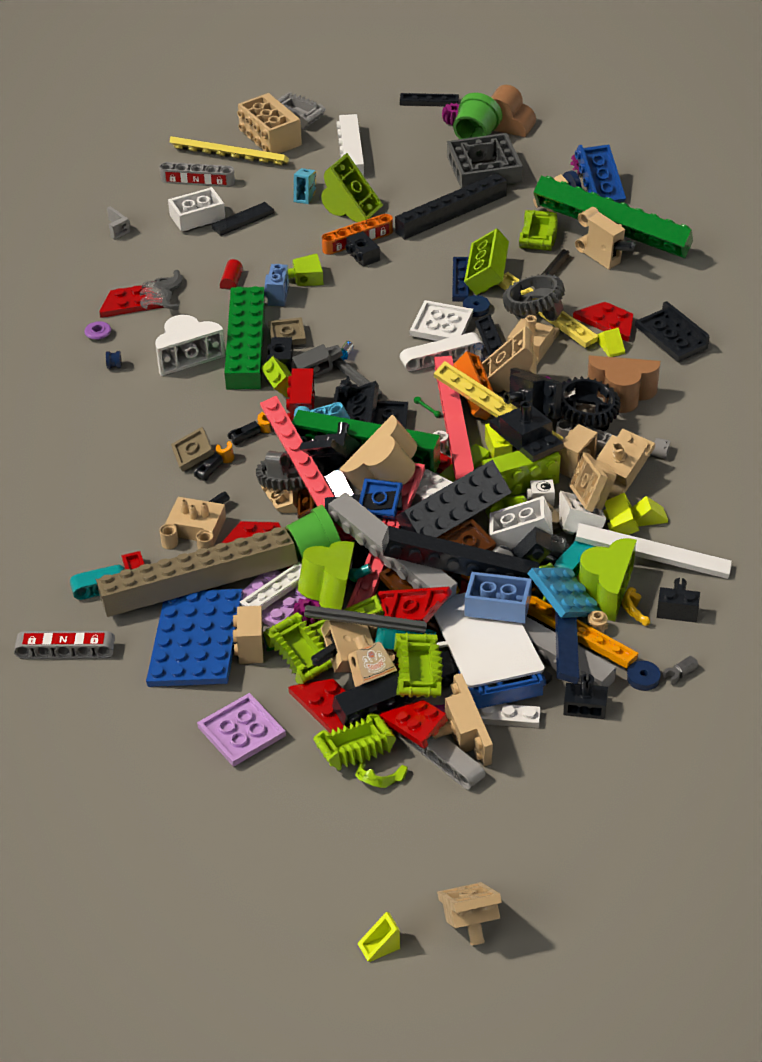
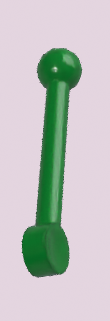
M420 397L414 398V403L421 404L437 418L441 416L440 411H435L422 402Z

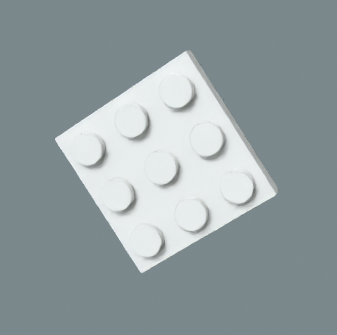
M425 300L410 329V336L439 341L463 335L473 316V309Z

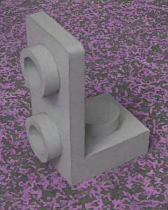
M111 206L107 207L108 218L112 222L109 224L111 238L115 240L129 233V219Z

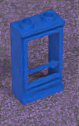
M538 673L529 675L530 679L504 685L503 681L497 682L498 686L494 687L483 685L474 688L468 687L477 709L542 696L543 686H546L544 675Z

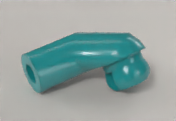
M369 564L360 568H352L349 570L348 578L352 582H357L358 579L373 572Z

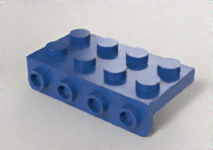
M578 145L575 151V158L579 162V172L583 175V185L587 188V192H595L603 198L609 197L617 203L625 202L626 196L610 145L583 148V145Z

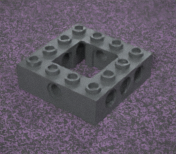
M507 133L447 141V158L460 188L497 173L507 180V184L522 182L523 166ZM491 159H496L495 162L491 163H478L475 165V168H473L472 163L476 161H488Z

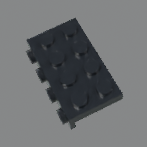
M668 301L663 302L662 310L635 321L637 329L678 362L708 349L709 334Z
M376 381L357 387V391H351L347 398H345L344 393H340V386L336 387L334 403H342L350 419L375 423L379 389Z

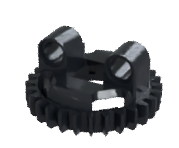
M582 376L580 379L574 377L571 380L569 378L567 382H562L561 418L558 421L560 419H569L571 424L575 423L584 427L606 431L609 429L613 419H616L617 415H619L621 402L618 392H614L613 387L609 388V384L604 385L603 381H596V378L594 380H591L589 377L584 379ZM575 388L574 395H571L568 398H564L565 392L569 393L573 391ZM598 392H600V394H602L605 398H609L608 403H605L600 398H598ZM576 403L595 405L594 413L577 410Z

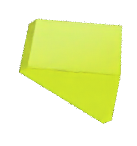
M619 327L597 334V343L608 357L625 354Z
M645 496L632 507L638 527L668 523L664 508L648 496Z
M386 912L357 943L369 962L400 949V930L389 912Z

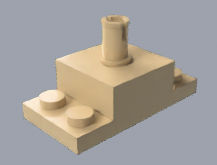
M528 315L525 319L521 318L507 337V341L524 326H527L533 333V352L536 355L538 365L559 335L560 328L536 322V316Z
M622 429L617 437L614 435L610 437L596 460L610 466L617 475L614 484L624 487V493H626L654 450L655 443ZM608 495L607 499L613 498L615 496Z
M582 453L570 480L569 487L586 510L593 512L594 508L602 510L608 495L618 496L625 491L624 487L614 484L617 475L608 464L594 460L589 453Z
M462 673L456 674L453 677V684H451L453 694L445 698V713L448 721L433 738L437 739L452 734L456 746L462 751L474 750L477 760H481L484 767L491 765L493 743Z
M482 882L437 891L438 899L443 903L446 922L454 928L467 926L470 945L484 943L481 923L500 919L498 904L502 903L500 893Z

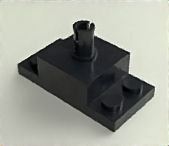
M519 368L510 369V392L503 394L505 403H511L519 408L522 401H530L532 406L543 415L553 419L561 418L562 382Z
M522 401L519 408L489 420V426L532 462L564 449V443L552 434V421L533 407L530 401Z
M339 422L337 434L319 435L309 442H301L300 450L332 471L341 468L363 444L348 435L350 424Z

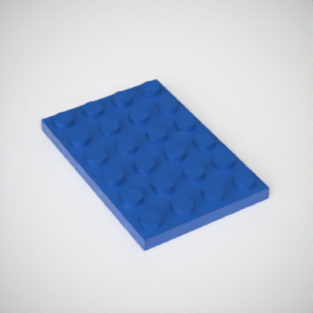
M242 589L204 590L163 601L146 679L148 687L228 684L235 644L233 642V630L237 629V627H233V615H237V607L241 606L240 601L243 598Z

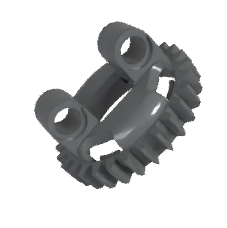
M545 273L543 275L537 274V276L531 275V277H525L523 280L519 279V282H514L513 285H510L505 290L502 297L503 304L507 312L510 311V314L513 313L519 320L521 318L525 319L528 315H536L538 312H542L546 319L555 321L564 309L561 299L565 295V288L560 277H556V275H546ZM534 286L535 290L521 295L522 290Z
M299 435L303 442H309L306 436ZM268 451L265 460L260 461L261 464L257 465L256 476L259 484L264 488L267 487V489H273L274 491L277 489L289 491L290 489L296 490V488H303L305 486L300 476L287 478L288 474L295 473L297 470L286 451ZM313 458L323 476L324 465Z

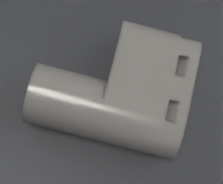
M656 438L654 442L655 448L650 456L666 459L671 441Z

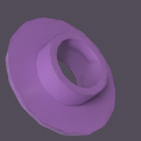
M102 321L92 322L86 326L84 333L88 338L102 339L111 333V327Z

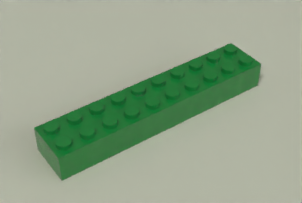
M541 175L533 192L538 206L577 220L580 213L595 207L601 214L616 224L622 225V228L625 229L624 237L684 259L693 243L692 229L687 225L676 224L671 219H662L654 213H645L640 208H631L626 203H617L609 197H600L595 192H586L578 186L576 188L572 187L567 182H558L550 176L544 177Z

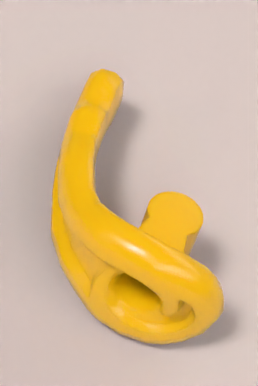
M629 587L622 599L621 605L636 621L641 622L643 626H648L650 618L642 615L636 608L642 597L636 593L634 587Z

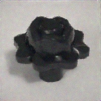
M347 376L345 380H341L340 393H344L345 398H347L351 391H357L358 384H352L350 377Z

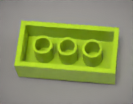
M498 228L471 243L464 282L475 295L484 293L490 287L498 285L503 281L509 241Z
M515 451L483 460L482 465L491 460L494 461L512 492L505 497H511L526 493L527 488H530V481L553 480V484L559 483L561 455L557 451L532 462L520 451Z

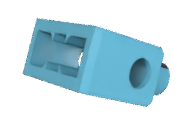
M301 168L294 173V202L309 204L316 191V171Z

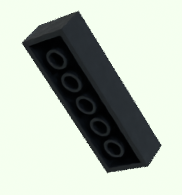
M491 460L395 517L403 530L438 537L512 492L494 461Z

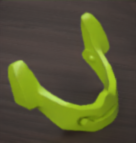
M364 758L363 764L356 760L358 769L355 776L360 781L372 786L387 788L396 781L403 782L408 767L401 765L391 775L377 776L372 769L364 770L366 766V758Z

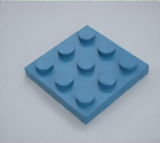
M531 568L527 573L561 618L588 617V614L592 611H601L597 606L596 600L590 597L585 586L577 580L571 569Z

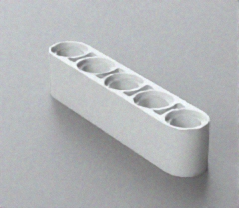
M471 332L407 348L400 353L399 357L408 371H415L435 366L434 357L452 356L453 361H455L466 351L478 355L483 352L485 346L479 336Z

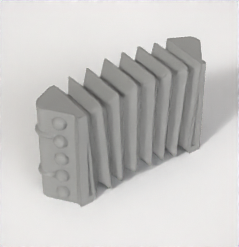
M288 92L278 99L280 103L300 118L301 129L303 130L321 118L326 111L322 104H317V101L313 103V100L309 101V98L305 100V96L301 98V95L296 97V94L292 95V92Z

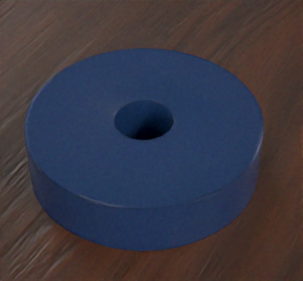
M570 170L563 174V177L570 186L582 188L580 178L575 171Z
M473 295L464 299L463 307L473 309L472 317H481L489 312L490 302L483 296Z
M637 661L629 666L627 681L630 686L637 690L649 691L658 686L661 672L652 662Z

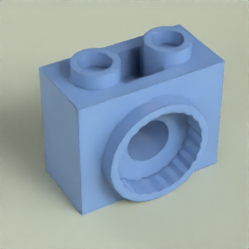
M271 264L269 274H266L265 297L268 299V306H285L289 289L288 265Z

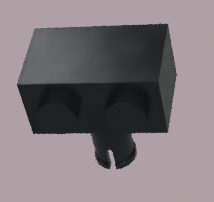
M534 527L513 549L515 557L539 562V564L547 565L552 563L553 566L559 559L550 554L552 552L551 534L537 527Z
M680 578L674 580V589L660 587L656 618L697 623L700 592L686 590L687 581L682 578L681 584H679Z
M583 674L580 679L581 684L566 683L563 715L605 719L608 687L593 685L594 677L589 674L588 680L586 679L587 674Z

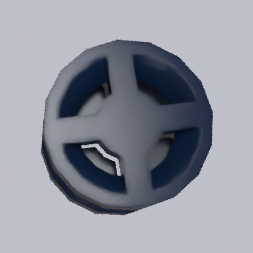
M106 351L107 369L122 367L121 351H116L115 353Z

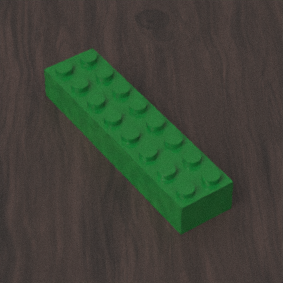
M264 287L231 288L224 372L226 390L261 389L266 304Z
M298 410L292 421L298 434L306 436L307 441L314 440L315 436L337 434L338 423L346 422L350 424L348 435L364 444L382 426L381 424ZM406 429L417 443V450L411 458L413 462L424 464L425 469L436 473L440 465V435Z

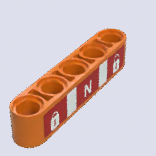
M381 214L323 234V253L331 255L346 250V237L362 231L372 240L392 234V215Z

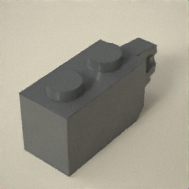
M322 344L292 357L295 368H313L314 377L332 370L334 367L332 362L343 356L339 345L326 348Z

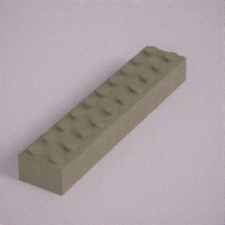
M277 527L269 532L255 533L251 537L237 538L229 543H219L211 548H201L193 553H183L175 558L161 559L157 563L143 564L139 568L125 569L117 574L104 575L96 579L106 615L110 617L298 564L294 542L286 528Z

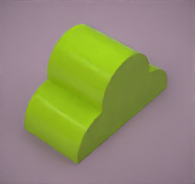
M348 153L344 154L325 171L324 181L327 188L323 190L321 198L325 208L333 215L342 216L346 214L351 220L361 222L369 219L383 206Z
M619 539L614 541L609 548L601 546L591 547L585 550L580 557L579 582L585 586L587 593L596 600L597 606L607 615L610 621H616L634 568L636 539Z
M338 541L331 544L330 547L313 546L305 549L298 591L309 599L318 600L321 607L342 610L355 542Z

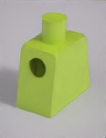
M318 254L292 260L293 268L288 269L289 279L295 278L297 286L324 285L323 270Z

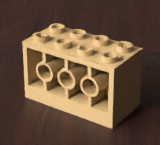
M270 93L238 104L239 130L263 151L280 154L302 145L300 118Z

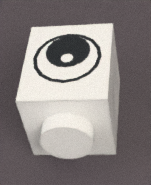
M553 480L530 481V488H527V500L544 496L546 502L548 501L554 506L555 490Z

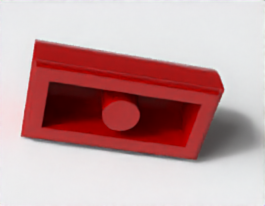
M231 259L227 262L220 281V288L231 289L238 286L243 271L240 261Z

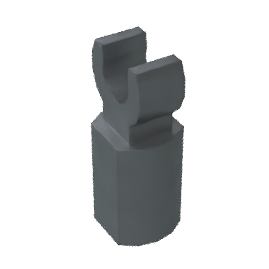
M690 655L674 665L673 668L665 669L663 678L672 676L670 684L674 685L678 682L679 678H683L697 669L698 662Z

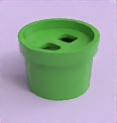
M469 93L460 102L458 114L453 124L454 133L459 139L490 135L502 121V110L499 104L490 96L482 93Z
M323 505L317 506L308 515L285 527L294 542L297 559L301 563L305 549L313 546L330 547L331 544L341 541L336 527Z

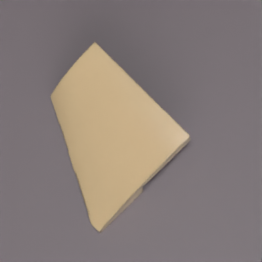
M261 485V488L278 512L298 513V491H300V488H296V490L290 489L289 491H280L279 489L274 491Z

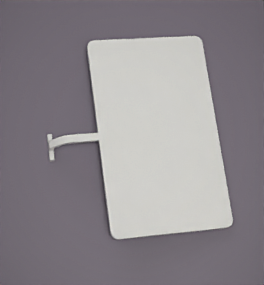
M466 593L453 596L433 615L445 639L443 642H438L437 645H440L439 648L448 646L469 688L534 675L544 671V665L522 623L465 616Z

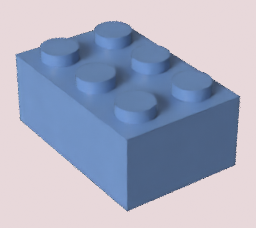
M472 572L465 594V616L525 623L531 601L532 579Z

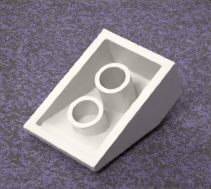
M560 490L559 523L564 532L574 535V533H577L579 523L603 529L606 517L602 510L594 508L593 512L588 511L575 494Z

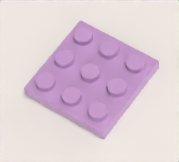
M274 570L260 574L243 590L242 600L280 575L281 572ZM298 586L262 610L264 624L271 627L293 615L294 604L298 603L299 598H306L298 591Z
M250 693L197 722L198 729L233 767L286 736L285 730Z

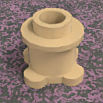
M592 611L588 614L589 626L604 634V631L608 629L607 615L602 611Z

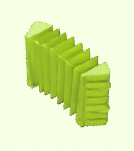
M525 210L524 227L519 237V248L552 251V246H554L557 238V212Z
M298 612L278 624L272 625L263 634L269 648L275 647V651H279V655H283L282 659H287V664H290L292 674L296 673L295 681L297 684H304L315 676H319L320 673L332 668L331 660H328L321 666H314L312 664L311 657L324 649L325 642H321V636H316L317 630L312 631V625L306 627L307 621L302 622V615Z
M395 633L394 652L397 653L396 658H398V668H400L396 690L397 695L401 697L405 695L409 697L417 696L418 698L421 696L425 698L441 696L443 664H441V651H438L440 645H437V635Z
M368 714L366 721L361 718V723L356 721L355 726L350 723V728L344 725L343 731L339 727L337 732L332 729L331 733L322 730L314 736L313 740L331 767L334 766L339 771L342 768V764L348 768L349 762L355 766L356 760L363 764L364 758L369 761L371 755L377 758V752L382 755L384 750L391 752L396 737L378 714Z

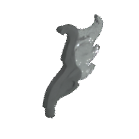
M174 270L173 277L156 278L155 281L144 282L142 288L145 289L141 290L140 296H146L141 299L140 305L147 309V305L155 304L167 309L179 310V304L170 303L171 291L179 288L182 284V275L179 270Z

